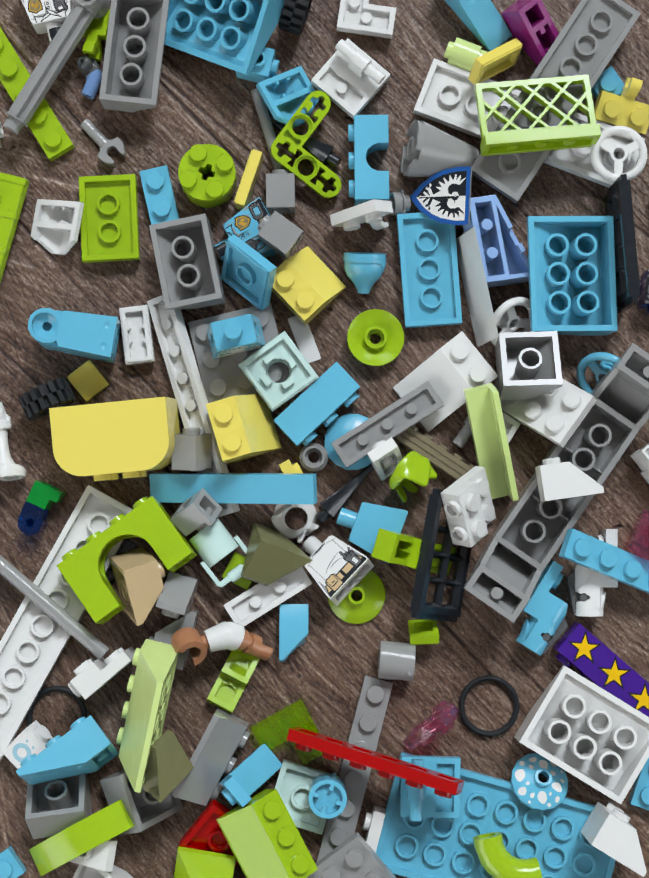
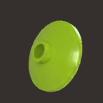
M371 309L360 313L351 322L347 333V342L351 353L358 361L369 366H382L393 361L401 352L404 344V331L401 323L394 315L384 310ZM371 335H379L381 341L378 344H373L370 341Z
M370 570L338 606L329 598L328 601L332 611L341 620L352 624H361L372 620L381 611L385 601V589L381 579ZM354 590L362 592V598L359 601H354L351 598V593Z

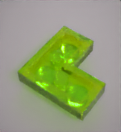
M302 698L250 727L260 746L265 744L270 750L287 741L289 728L301 727L321 734ZM295 748L303 765L322 755L321 751L312 749L311 752H306Z

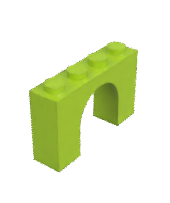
M146 496L138 500L133 505L134 509L126 515L120 514L109 522L110 527L102 533L97 531L85 540L87 544L78 550L75 548L68 551L62 556L63 561L56 565L97 624L103 625L126 608L109 583L105 571L107 556L117 543L128 538L145 539L154 549L165 567L173 573L197 556L182 533L170 521L171 518L161 503L153 496L150 498Z

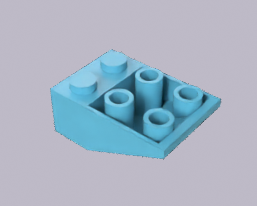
M90 715L87 718L81 717L70 726L71 730L62 737L57 735L49 740L45 745L46 749L38 755L32 754L26 757L20 763L21 767L16 770V773L30 785L96 772L119 755V752L99 724Z

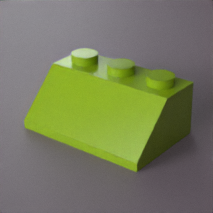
M265 789L253 796L244 807L237 806L216 819L246 878H306L318 870L277 789Z

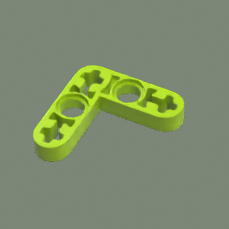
M314 91L306 97L273 141L270 147V154L279 165L290 173H294L297 179L316 194L329 199L339 193L341 189L340 178L302 148L328 113L331 106L330 98L326 93ZM321 98L324 110H316L312 118L317 119V121L313 123L309 116L301 113V110L304 109L308 113L313 106L310 100ZM302 119L307 123L308 131L306 134H295L292 129V124L295 120ZM284 143H287L289 145L288 152L293 156L296 154V151L301 153L294 161L292 167L287 164L292 160L285 154L282 157L277 155L279 151L276 147L277 144L282 146ZM301 160H309L313 164L314 168L311 175L304 176L300 174L298 164ZM319 169L324 172L320 175L325 181L330 178L333 179L332 186L335 188L334 191L328 190L324 192L322 190L324 185L318 179L315 181V184L310 182L317 175Z

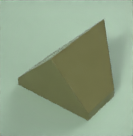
M254 523L241 577L268 586L313 560L279 531Z
M169 729L151 745L144 790L160 803L194 768L176 736Z

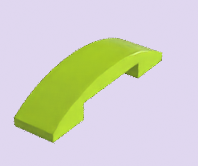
M120 799L29 849L40 875L43 876L134 827Z

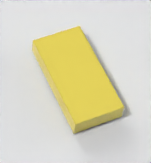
M515 38L477 57L468 79L475 85L514 66L523 44Z
M253 149L249 155L234 199L235 207L238 210H242L249 204L264 160L263 152Z

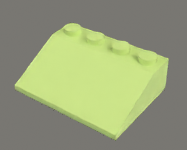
M146 639L142 647L135 650L132 665L137 666L135 675L131 674L127 685V692H131L130 701H125L121 718L126 719L125 726L120 727L116 744L121 745L119 759L134 792L141 793L145 784L151 745L162 735L179 655L171 644Z

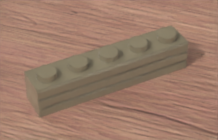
M415 425L398 435L395 439L411 451H416L421 456L428 458L432 465L456 481L475 467L471 463L469 465L464 463V458L460 455L449 453V448L445 445L434 443V438L430 435L419 433V428Z

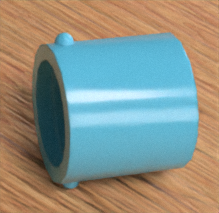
M335 772L332 774H321L313 779L309 787L308 801L314 814L321 818L330 819L337 817L346 807V787L341 778L336 776Z

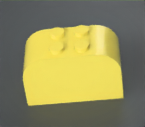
M156 397L49 408L53 454L58 465L69 474L75 476H94V481L119 479L118 474L121 473L123 479L147 477V471L159 470L172 463V454L175 447L174 435L180 433L177 399Z

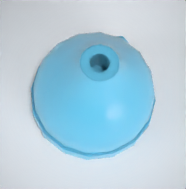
M344 252L343 261L347 276L354 283L358 293L369 294L372 286L384 272L387 260L386 254Z

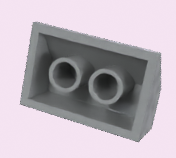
M200 214L149 225L165 309H200L226 303L210 221L207 215Z
M217 708L190 759L194 768L175 787L172 796L204 806L207 805L209 799L216 800L223 787L219 783L222 774H229L237 760L232 756L237 746L240 748L244 747L250 735V732L246 731L249 723Z

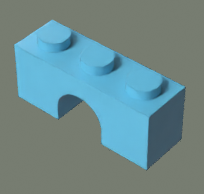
M354 115V123L348 124V142H354V152H348L349 170L354 169V180H349V197H354V206L373 199L389 201V171L374 170L366 161L370 153L388 149V115Z

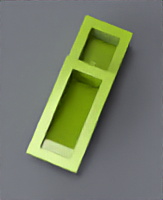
M379 528L371 556L389 563L417 569L422 538ZM436 542L434 551L441 552L442 544ZM451 547L450 554H455V547ZM433 558L431 572H438L440 559ZM450 560L448 564L447 575H449V571L452 564V561Z

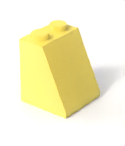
M259 394L236 395L206 404L224 463L231 464L281 449L270 408Z

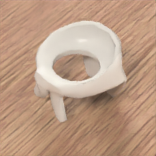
M277 504L271 517L274 527L287 538L297 539L298 543L302 542L305 536L310 535L312 531L319 527V525L315 524L316 518L314 516L317 512L313 504ZM294 507L302 508L307 514L306 524L297 530L290 529L285 523L286 513Z

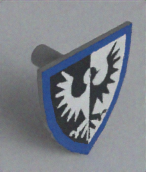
M472 167L444 169L430 176L418 186L410 196V199L430 219L442 224L469 225Z

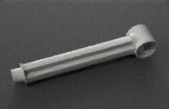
M75 0L72 10L9 111L6 112L8 118L3 124L4 127L17 135L23 126L28 127L29 121L92 20L103 17L109 11L110 0Z

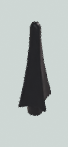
M280 122L274 123V127L279 131H282L285 127ZM293 130V131L295 132V134H297V135H304V134H301V133H299V132ZM311 137L302 146V148L325 166L328 163L337 168L342 158L335 155L333 151L334 146Z
M369 464L345 486L319 503L321 510L314 517L321 524L329 517L334 520L357 487L374 469L373 465Z

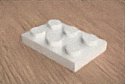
M562 379L563 385L560 388L531 399L500 400L503 413L563 448L597 400L593 395Z

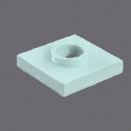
M285 331L238 364L272 412L319 378ZM276 362L284 363L289 369V376L282 383L273 382L268 375L270 366Z

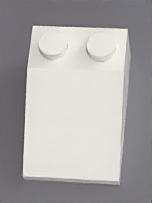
M461 331L395 385L393 389L402 398L425 382H430L444 406L420 421L426 431L429 432L466 403L463 389L491 383L498 375L463 331Z

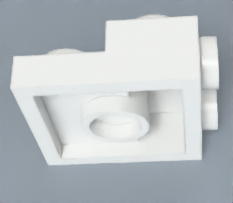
M475 466L441 492L452 543L470 548L488 534L487 525L496 518L485 467Z
M132 646L126 650L121 647L106 659L94 660L91 657L73 671L77 676L68 683L69 688L77 697L83 696L86 700L133 661L135 650Z

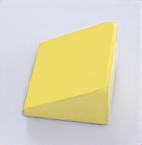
M90 360L67 376L68 380L86 402L109 385Z

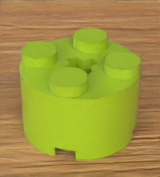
M196 144L184 154L178 168L179 181L184 193L192 203L203 208H214L224 202L226 203L233 197L238 183L237 173L232 157L223 148L213 144ZM209 172L213 173V177H208L207 180H204L203 175H207Z

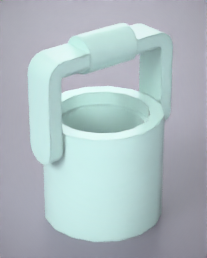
M216 519L210 527L206 526L189 540V543L203 560L200 565L216 586L223 587L230 581L235 583L241 578L243 569L241 564L227 573V577L222 581H219L210 570L212 566L238 546L245 555L247 552V547L237 535L233 538L219 519Z

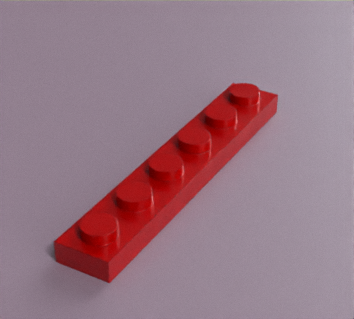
M301 727L289 728L286 740L294 742V747L299 750L311 752L312 749L322 752V757L333 761H339V758L350 761L349 766L361 770H366L367 767L378 770L377 775L394 779L397 776L406 779L405 784L414 788L423 789V785L434 788V794L445 798H452V795L456 796L462 793L464 780Z

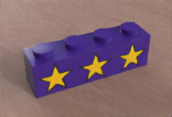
M574 622L553 646V649L558 652L555 658L568 668L573 665L581 672L579 675L649 717V683L580 623Z

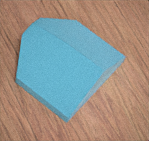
M302 66L256 84L274 119L285 125L306 97L315 91ZM318 98L317 100L311 99L310 101L313 103L312 108L309 110L308 113H306L305 110L302 109L301 113L310 116L312 110L314 109L315 105L318 103L320 98ZM302 119L295 120L292 128L304 124L305 121Z

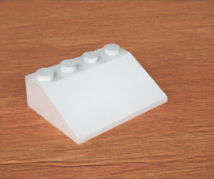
M564 665L531 708L514 736L526 747L619 804H622L649 758V717Z

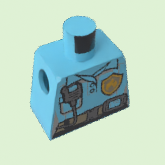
M260 197L224 223L223 228L228 238L235 234L264 258L278 254L261 242L258 237V225L266 215L270 216ZM227 239L214 245L222 261L225 256Z

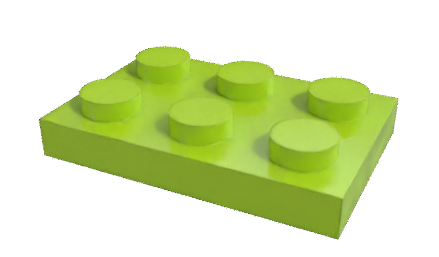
M136 174L79 177V200L84 203L81 219L82 261L84 263L140 260Z

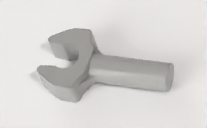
M89 119L81 123L80 127L100 147V152L97 156L103 164L115 167L114 161L108 156L109 151L112 149L118 150L123 157H126L124 144L118 137L112 140L107 139Z

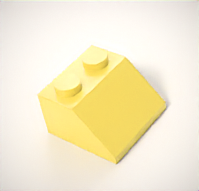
M307 246L286 259L276 269L272 291L304 325H307L346 286Z

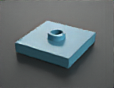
M234 234L227 239L221 279L259 310L263 311L269 306L277 267Z

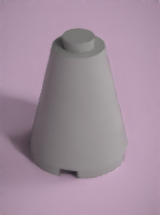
M414 119L406 134V137H410L407 146L403 145L400 170L407 177H430L444 169L472 167L479 156V150L422 120Z

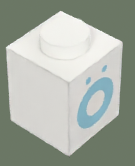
M35 720L2 753L19 769L21 767L20 763L26 757L32 754L38 755L46 749V743L53 737L45 726L40 725Z

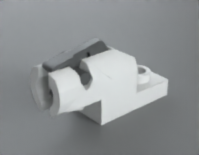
M600 529V535H597L596 538L618 547V529ZM575 563L574 571L566 577L572 612L576 616H603L606 592L603 591V587L618 588V581Z

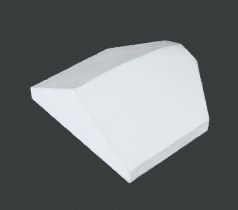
M37 199L31 237L51 254L66 255L78 241L84 203Z

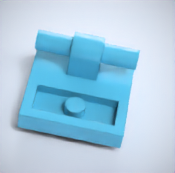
M401 755V760L460 779V756ZM400 778V817H410L411 821H422V817L460 818V794L452 795V798H445L434 794V788L423 785V789L414 788L405 784L406 779Z

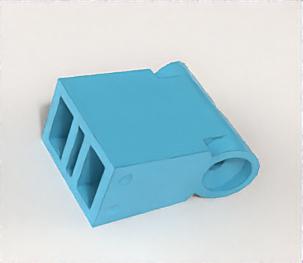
M50 308L38 309L30 315L28 330L31 336L43 348L115 364L121 328L118 317L66 310L58 311Z

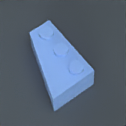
M489 195L471 198L470 224L463 225V230L465 233L472 227H475L488 288L529 282L528 258L524 253L526 250L523 244L518 242L511 229L513 226L497 196Z

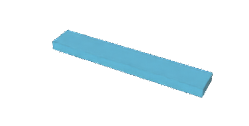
M149 474L150 497H155L160 503H183L202 488L217 503H317L316 474Z

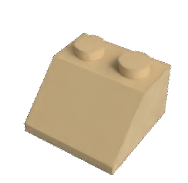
M139 547L109 557L119 597L126 606L123 611L137 626L144 623L164 588L162 578L165 577L162 562L160 560L157 561L153 553L150 554L143 547Z

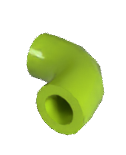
M501 832L483 833L473 837L474 847L481 866L492 878H542L537 858L519 859L512 856L506 850Z

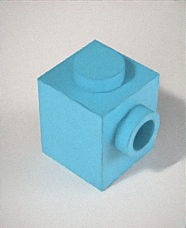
M264 47L249 75L236 71V77L259 83L271 78V76H276L280 61L276 60L275 49Z

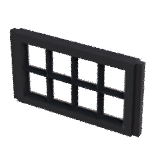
M621 174L606 191L607 194L604 197L606 216H613L617 313L627 311L638 303V298L641 296L630 179L627 180V174Z
M433 488L432 494L429 495L411 600V617L457 623V617H460L465 590L463 587L466 584L472 547L458 545L457 555L450 554L452 539L447 519L445 527L439 526L441 508L444 507L441 492L444 490ZM437 532L444 533L441 552L434 551ZM433 558L440 559L437 577H430ZM449 560L455 561L452 580L446 579ZM429 583L435 584L432 603L426 602ZM445 586H451L448 605L442 604Z

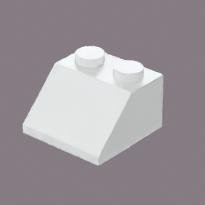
M597 802L580 832L592 846L644 877L647 871L637 830L629 823L631 817L610 802H608L607 806Z

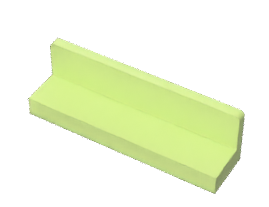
M492 383L463 389L478 466L485 467L491 497L496 499L509 495L513 502L518 501L519 497L499 392Z

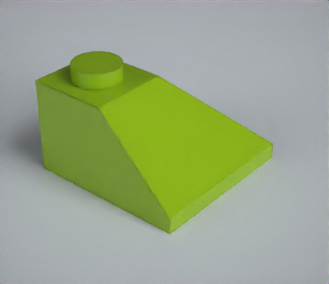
M178 846L174 878H233L236 857Z

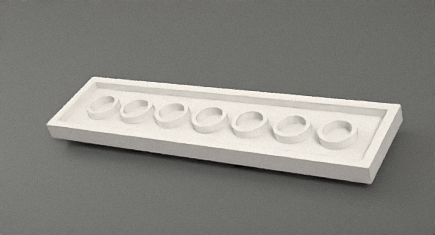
M434 58L413 113L481 139L474 91L475 85L468 79L470 72ZM487 79L481 83H490L496 81ZM513 90L509 96L516 100L521 91ZM493 91L482 92L483 100L492 107L501 99ZM504 101L497 111L505 116L511 105ZM577 112L572 118L578 124L588 123L587 116ZM493 115L487 121L488 132L495 131L501 123ZM596 120V124H600L601 131L612 127L609 124ZM620 134L611 135L606 138L613 145L626 146L633 142L629 137ZM591 147L551 150L543 162L608 188L614 183L601 177L594 169L590 158ZM599 148V159L602 165L613 173V170L609 169L603 160L606 151ZM638 150L628 155V160L623 166V173L635 167L639 157ZM614 152L615 158L622 159L619 152Z

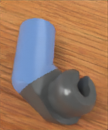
M83 55L77 62L78 68L86 79L81 94L94 100L101 85L102 71L94 58Z

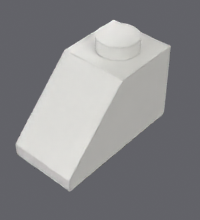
M560 457L543 459V465L535 467L540 502L604 493L603 486L571 462L561 463Z

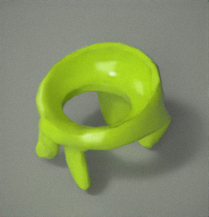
M411 451L396 466L390 477L389 486L398 492L402 502L405 503L407 495L403 487L410 492H417L418 488L410 481L426 487L429 479H436L437 474L428 458L421 456L416 451Z

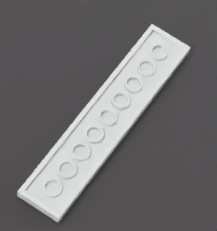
M90 485L86 487L33 582L78 622L86 608L56 565L63 561L62 556L68 551L75 548L78 550L87 544L85 540L97 531L102 533L110 527L109 522L120 514L126 515L133 510ZM124 540L117 543L109 552L105 564L106 572L111 565L109 557L118 553ZM26 596L0 641V762L4 757L2 752L13 741L71 637L66 630Z

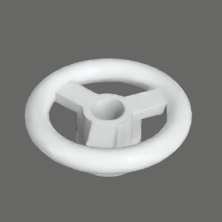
M612 126L601 131V136L597 143L591 146V163L596 172L606 180L615 182L621 174H627V180H632L642 172L646 165L647 147L645 141L639 133L629 127ZM620 134L629 137L633 142L626 146L613 145L606 138L611 135ZM599 148L606 151L603 160L605 165L613 170V173L602 165L599 159ZM638 150L639 158L637 164L630 171L623 173V166L628 160V155ZM614 152H619L622 159L615 158Z
M525 297L511 298L501 304L494 312L496 326L502 329L500 333L514 332L518 328H524L522 332H531L529 299ZM514 306L526 307L529 317L520 318L517 316ZM497 338L491 340L494 346H496Z

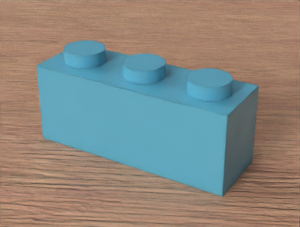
M335 362L273 421L297 447L301 444L306 447L318 436L315 431L322 424L328 427L339 416L336 411L342 405L348 408L359 398L356 392L360 390V386L338 362Z

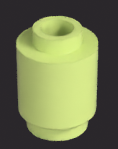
M457 37L455 43L449 41L444 58L448 59V64L471 72L475 59L487 53V51L481 50L482 46Z

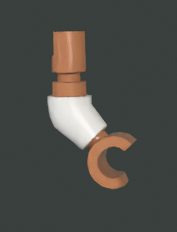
M221 622L204 630V635L202 636L195 628H181L172 635L171 644L176 653H184L188 649L194 666L200 664L205 659L207 649L210 652L225 649L235 651L237 649L265 661L271 657L274 650L262 644L261 636L249 633L244 629L243 625L235 622Z

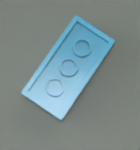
M422 212L397 214L405 328L462 324L455 225L442 224L430 219Z

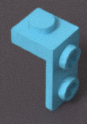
M262 744L219 782L224 788L221 792L222 795L232 806L237 803L239 806L244 807L252 799L250 795L282 767V763L267 745Z

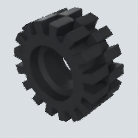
M284 0L278 29L300 36L313 0Z
M58 378L54 381H48L44 385L41 384L37 388L30 389L29 392L22 394L18 400L28 421L50 415L49 408L69 406L76 398L67 378Z

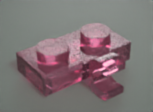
M443 700L433 708V712L428 718L412 729L403 740V743L410 750L419 744L425 747L436 737V733L439 732L443 735L454 725L453 721L457 718L458 708L452 702L447 704V701Z

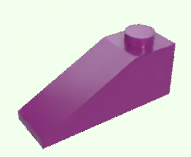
M517 0L500 14L513 38H517L523 44L522 49L538 66L559 33L542 0Z

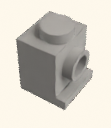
M202 488L178 507L170 521L180 532L187 536L194 530L200 532L207 525L210 527L223 508Z

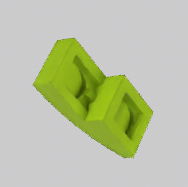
M237 649L231 651L206 701L232 714L260 659Z

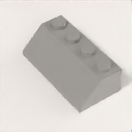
M111 0L99 100L104 109L136 112L157 107L170 0Z

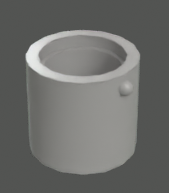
M380 641L377 677L379 679L413 681L416 645H410V643Z

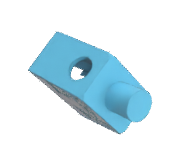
M253 314L210 323L207 329L213 359L259 349L266 345L260 318Z

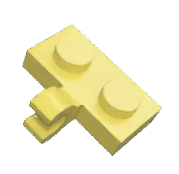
M627 77L621 96L600 90L594 106L596 120L615 126H626L637 133L646 135L649 127V105L635 101L642 87L643 80Z

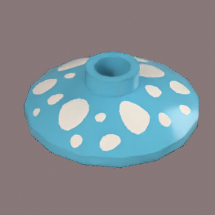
M538 753L525 755L517 761L512 770L511 784L513 791L520 802L529 808L540 811L550 810L564 800L568 791V779L565 770ZM538 774L544 775L547 782H541L538 779Z

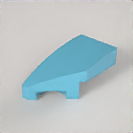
M280 604L279 662H285L296 648L306 642L305 638L308 636V604Z

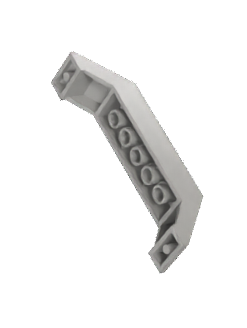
M634 343L626 349L591 391L590 394L597 401L566 445L562 448L555 443L544 459L560 457L561 463L571 462L597 483L603 484L640 428L649 419V353ZM535 471L518 496L519 500L513 503L489 538L463 588L514 623L531 599L530 596L541 573L564 541L567 530L573 528L595 494L540 502Z

